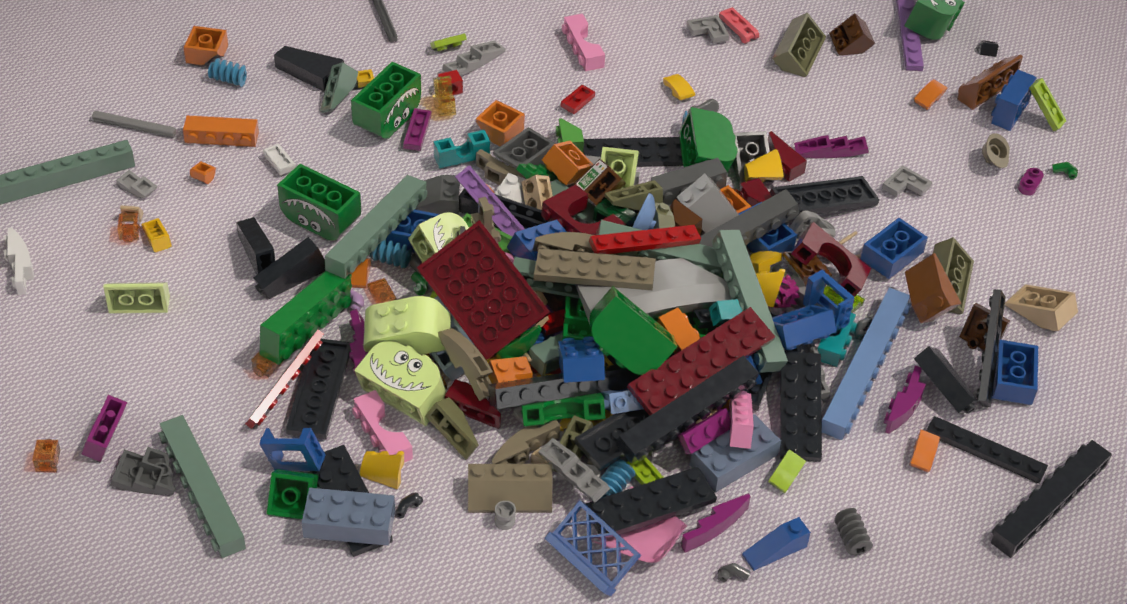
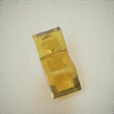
M451 77L433 78V100L437 115L439 117L456 115Z

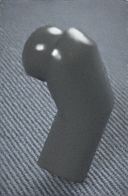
M415 251L411 256L409 264L412 269L423 276L417 269L422 264V261Z

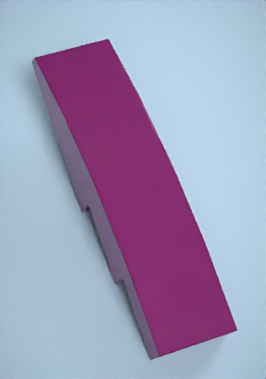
M824 135L794 143L796 152L803 158H840L869 153L865 136L848 140L847 135L829 139V135Z
M750 494L742 495L712 507L711 516L698 520L695 530L683 534L681 543L683 551L686 553L704 545L733 525L748 510Z

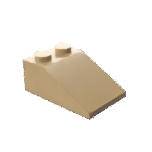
M1027 284L1005 302V305L1037 326L1050 329L1051 331H1059L1078 313L1074 292Z

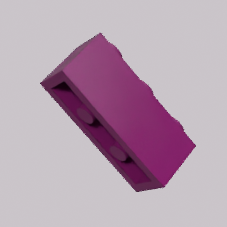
M108 394L86 440L82 455L99 462L102 461L128 402Z

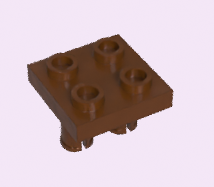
M978 303L973 304L959 337L967 341V346L970 349L979 347L985 351L984 335L988 333L987 315L990 314L991 310ZM1003 317L1001 340L1010 323V320Z

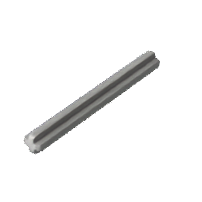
M94 111L92 114V120L172 138L176 134V128L101 111Z

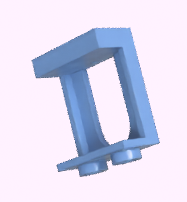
M628 388L601 392L604 397L605 409L611 410V414L644 409Z

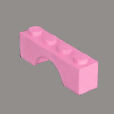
M583 13L564 17L562 32L566 34L568 43L572 45L573 53L577 55L579 64L583 66L585 71L604 68L605 53L600 44H592L584 40L588 36V22Z
M373 390L354 398L353 415L361 421L363 431L370 435L373 447H377L379 452L388 451L389 455H396L398 451H403L404 462L413 459L412 445L403 432L387 431L379 425V422L385 417V405L377 391Z
M741 391L742 393L736 399H730L728 412L731 418L730 447L751 449L754 427L751 394Z

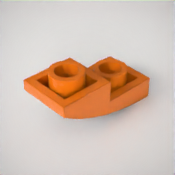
M933 79L916 95L914 102L929 110L933 103L938 101L946 92L948 87Z
M920 430L909 465L929 472L935 458L940 437Z

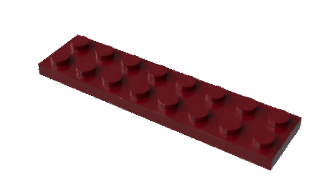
M749 307L664 361L657 370L651 369L628 384L627 388L649 416H651L743 355L746 358L772 342L776 336L755 311Z

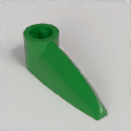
M540 325L525 331L518 339L505 346L495 356L498 359L522 357L537 341L541 332Z

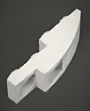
M8 228V236H5V246L7 249L4 250L5 260L9 261L13 274H15V276H12L13 288L17 289L18 295L26 294V280H34V271L25 242L13 228Z

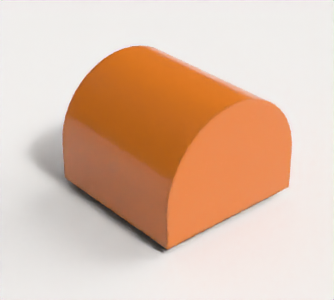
M200 161L190 169V176L209 184L214 179L216 167Z

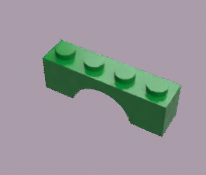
M602 393L521 405L524 426L542 425L552 420L573 418V416L585 420L606 419Z

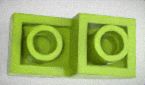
M788 450L767 482L783 493H786L806 461L791 450Z

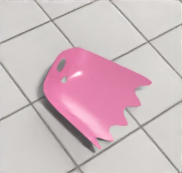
M674 516L621 534L620 536L641 554L638 560L653 563L659 562L669 553L687 525ZM598 538V539L601 541V543H600V542L593 541V542H595V543H598V544L602 545V540H601V538ZM616 538L606 539V547L616 548ZM629 550L621 551V553L630 557L634 555Z

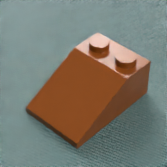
M936 253L905 271L912 308L921 324L932 322L962 304Z

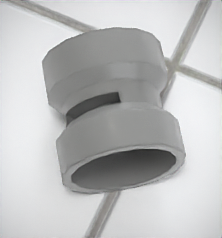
M500 501L495 506V525L499 529L509 530L515 525L516 507L512 502Z

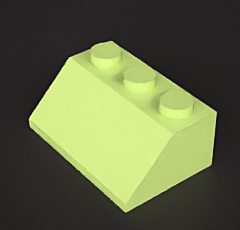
M603 147L601 160L624 180L626 184L622 188L634 186L639 151Z
M168 282L107 283L103 286L109 313H168L170 299Z

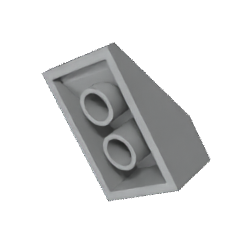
M705 173L677 196L683 205L703 219L702 230L705 233L739 215L714 181Z

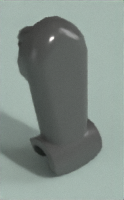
M708 99L704 103L692 107L717 112L719 110V103L715 99Z

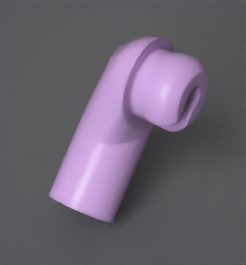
M351 289L350 298L353 301L351 308L360 311L361 307L364 306V298L361 294Z

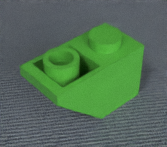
M559 119V125L555 127L556 137H559L557 143L571 141L583 153L584 139L582 129L564 119Z

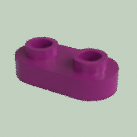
M1038 168L1027 169L1019 183L1018 190L1028 196L1035 194L1043 180L1044 173Z

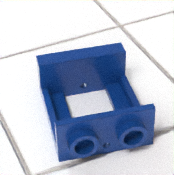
M820 270L808 277L803 305L809 306L818 303L821 307L833 309L837 331L849 324L855 297L825 271ZM825 283L844 299L838 306L823 294Z
M266 428L259 443L274 471L277 469L287 471H319L326 456L311 428H303L300 438H274L271 430ZM282 451H301L306 462H282L284 456Z

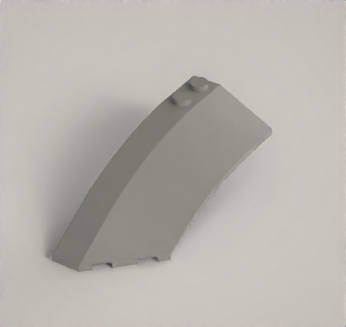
M683 258L656 261L653 290L615 287L653 319L659 318L678 307L682 313H688L693 310L709 309L716 301L733 300L730 296L727 282L723 278ZM575 284L588 322L592 309L611 287Z

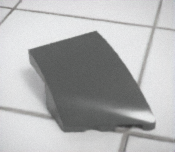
M147 447L145 455L142 456L124 449L110 486L137 493L173 495L175 486H173L172 470L169 467L168 453Z

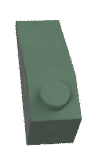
M344 62L332 66L320 112L333 110L346 97L357 83L358 71Z

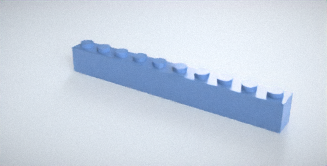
M889 287L822 419V433L839 440H843L845 434H850L853 426L851 422L857 419L860 412L858 407L859 405L863 407L867 397L865 393H870L873 386L872 379L877 378L880 371L878 367L879 365L883 366L887 356L885 352H890L893 344L891 340L896 339L899 332L897 328L898 326L902 327L905 320L904 314L908 315L912 304L909 303V294Z

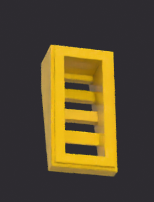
M159 218L141 224L154 252H159L172 246L169 234Z

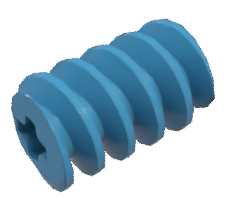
M217 58L208 68V77L243 87L247 78L246 66L242 65L240 68L239 63H236L233 67L232 61L227 65L226 60L221 62V59Z
M385 239L370 253V257L374 261L379 260L381 263L386 262L388 265L393 264L395 267L400 265L401 268L405 269L410 262L412 249L410 248L407 251L406 244L400 249V243L398 242L393 247V241H389L388 245H386Z
M619 459L611 464L600 479L610 487V490L601 498L621 492L630 483L631 478L635 476L634 469L624 460Z

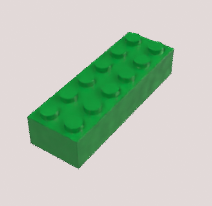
M325 271L260 325V355L279 365L285 359H288L293 352L300 349L318 329L324 328L342 310L348 308L351 303L352 275L349 274L344 279Z

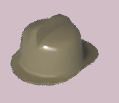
M993 133L989 135L982 147V154L986 162L989 164L993 163L999 168L1008 166L1010 153L1008 142L1000 134Z

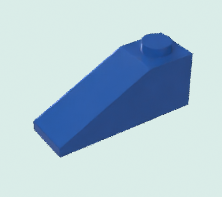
M797 517L778 526L745 550L742 556L752 570L755 571L806 548L811 532L800 517Z

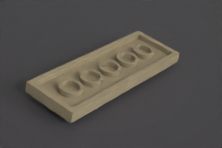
M538 249L534 280L653 290L656 259Z

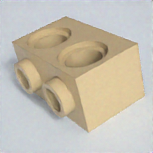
M534 175L521 182L525 205L542 210V202L553 196L549 176Z

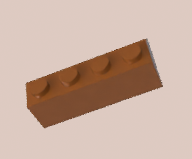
M1020 54L1004 58L998 63H994L989 69H985L978 76H974L967 83H963L958 89L957 100L972 110L1002 91L1003 86L1008 83L1010 76L1020 69L1023 56Z

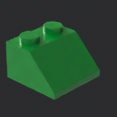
M280 469L271 473L267 515L303 519L309 488H317L318 475Z

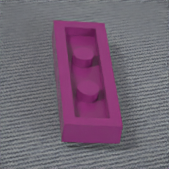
M414 108L404 139L403 149L421 151L432 116L431 110Z
M720 409L678 436L686 455L694 453L730 430L731 418L727 409Z

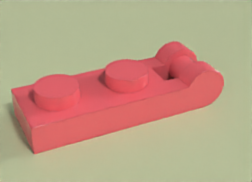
M733 7L719 12V18L740 37L742 43H747L750 39L755 40L759 38L758 30Z

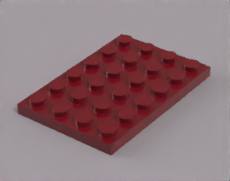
M480 220L417 267L486 361H489L501 349L514 342L521 334L531 329L550 314V311Z

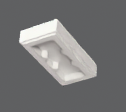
M279 143L263 149V155L279 175L288 173L296 167V164Z

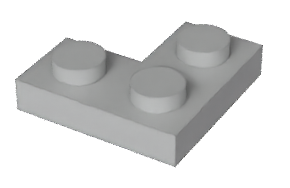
M718 15L687 20L686 26L692 36L708 33L713 43L729 41V34Z
M902 165L883 183L882 189L896 197L906 188L922 196L931 188L932 181Z

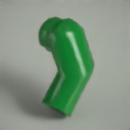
M1071 163L1052 164L1053 173L1063 171L1068 175V178H1077L1078 170Z
M414 272L411 275V279L416 283L414 291L417 295H424L427 292L428 282L418 272Z

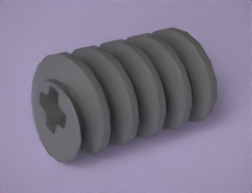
M856 508L841 510L834 518L845 549L851 555L864 554L873 547L867 534V529L864 527V522L861 520L862 517L857 513Z

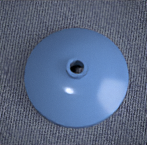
M648 194L634 222L633 228L641 230L654 228L656 221L653 219L656 207L652 194Z

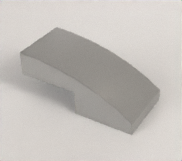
M130 170L116 180V185L144 199L157 189V185L144 176L140 178Z

